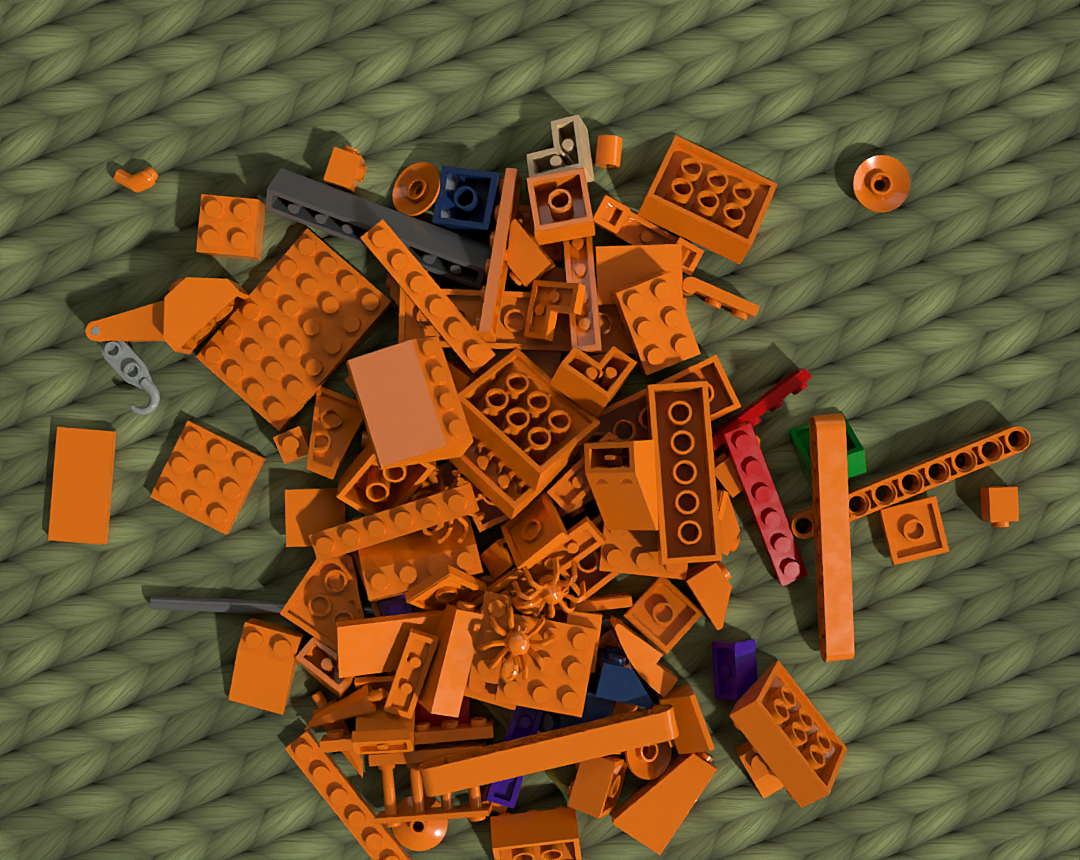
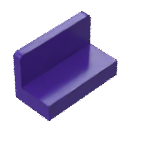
M755 639L737 642L725 640L712 641L715 698L738 701L757 681Z

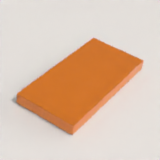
M57 427L48 540L108 544L117 431Z
M445 609L336 622L337 672L339 678L396 671L410 629L413 628L435 635Z

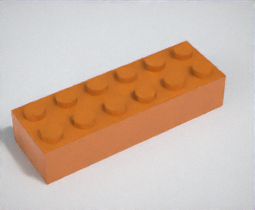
M708 381L648 385L645 389L649 440H654L659 524V530H656L659 565L722 561Z

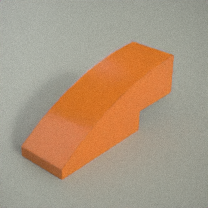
M612 615L609 621L622 651L638 674L650 687L665 698L678 679L670 669L658 662L663 654L650 641Z

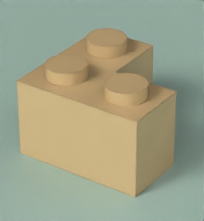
M574 115L551 121L554 148L527 154L529 178L584 168L587 183L594 181L588 129L580 116Z

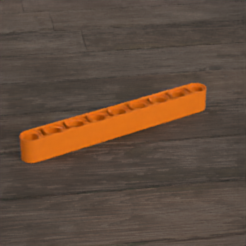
M842 413L814 415L809 420L819 649L823 662L853 659L855 655L846 423Z
M1002 427L848 490L849 501L854 496H857L860 500V507L856 511H851L849 508L850 522L1020 453L1030 445V434L1023 427ZM1012 432L1017 435V443L1013 447L1008 441V437ZM986 442L991 446V453L988 457L982 454V446ZM959 453L965 457V463L961 468H958L955 464V458ZM936 464L939 473L936 478L932 479L928 471L931 465ZM906 475H910L913 481L912 486L908 490H905L902 486V479ZM883 485L887 493L885 498L879 501L875 496V491L879 486ZM813 505L794 512L789 516L787 521L793 536L800 539L814 537ZM800 518H806L808 522L806 531L798 533L795 527L796 522Z
M661 704L653 706L652 709H639L430 759L421 763L418 768L426 796L434 797L666 742L677 738L679 730L673 706L671 704Z

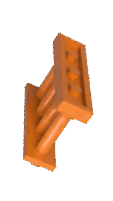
M486 740L415 745L414 752L369 754V766H378V769L382 772L385 811H380L374 818V823L384 824V827L391 828L401 825V822L468 818L469 821L486 819L485 816H489L493 808L492 803L481 804L480 786L468 788L469 805L453 806L452 793L440 795L441 807L425 808L423 784L418 768L421 763L430 759L487 746ZM395 764H406V767L410 769L413 809L397 810L393 776Z

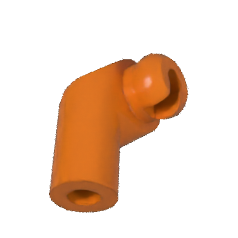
M146 167L143 171L134 175L118 169L114 175L115 182L134 192H142L151 188L158 178L156 170L151 167Z

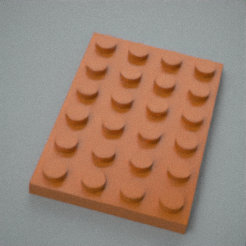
M307 228L250 293L249 297L244 300L198 353L196 358L273 427L282 432L390 308L393 302Z

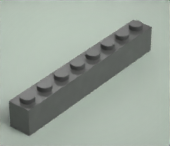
M280 168L267 188L265 210L366 248L368 247L360 237L383 219L425 270L478 290L481 289L486 278L485 265L487 259H491L492 249L488 245Z

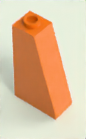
M458 601L457 605L446 604L435 634L439 636V641L418 698V702L431 714L457 718L459 716L484 615L474 609L475 604L466 601Z
M708 752L681 754L668 765L661 776L650 780L611 814L612 824L658 855H661L717 771L714 762H712L714 757Z

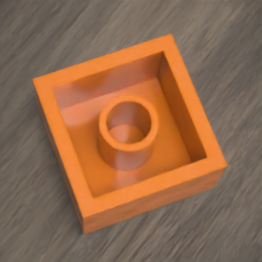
M584 168L526 178L538 245L595 235Z
M201 194L196 252L210 257L261 261L265 204L259 199Z

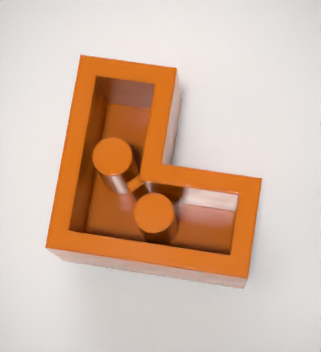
M612 346L600 363L577 347H574L559 365L550 385L598 418L626 382L637 362L615 346Z

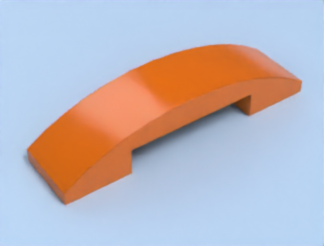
M607 195L604 196L593 216L595 224L628 245L682 244V273L685 275H692L704 253V250L681 237L673 236L631 212L630 208Z

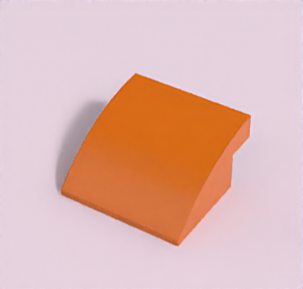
M518 348L514 349L458 393L474 442L462 457L447 459L511 520L565 468L601 424L589 411L550 385L552 378Z

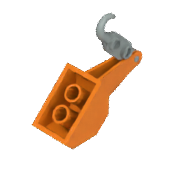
M186 277L184 280L180 278L169 287L170 293L165 296L163 301L92 321L86 326V336L90 340L102 344L104 359L127 383L143 389L149 395L150 401L146 407L140 408L134 404L130 405V409L140 415L153 412L159 405L160 393L152 381L148 366L126 342L166 341L175 352L190 355L223 325L244 300L249 297V293L240 284L229 279Z

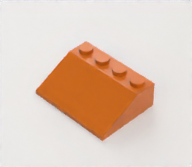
M675 135L637 215L740 265L754 242L777 183Z
M438 336L411 339L347 361L346 364L379 470L462 457L474 442Z
M469 515L462 517L468 523V534L462 543H459L458 540L463 533V525L457 519H454L450 535L441 544L438 543V540L446 531L448 521L445 522L444 527L438 533L431 536L425 535L423 530H419L359 549L358 553L368 600L374 603L402 596L405 592L447 565L473 577L483 576V569Z
M777 660L737 701L729 716L734 726L741 730L749 740L752 749L766 762L770 772L784 785L788 795L803 808L830 794L847 747L781 662Z

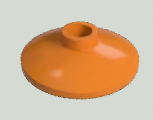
M886 155L873 156L865 160L857 168L853 177V192L858 202L864 208L877 213L889 212L899 207L906 200L910 191V177L907 169L899 160ZM875 181H880L883 184L881 191L875 189Z
M417 162L407 167L399 175L393 188L392 199L395 208L400 213L416 216L425 212L433 205L440 190V173L438 169L428 162Z
M668 741L628 750L625 751V759L629 769L635 776L641 779L652 780L661 776L667 769L671 760L672 747L670 748Z
M424 794L425 808L441 807V803L437 799ZM412 795L401 800L396 806L397 810L413 809ZM448 819L420 821L424 825V828L420 830L414 827V822H401V825L392 827V831L397 841L404 847L414 851H425L435 847L444 838Z

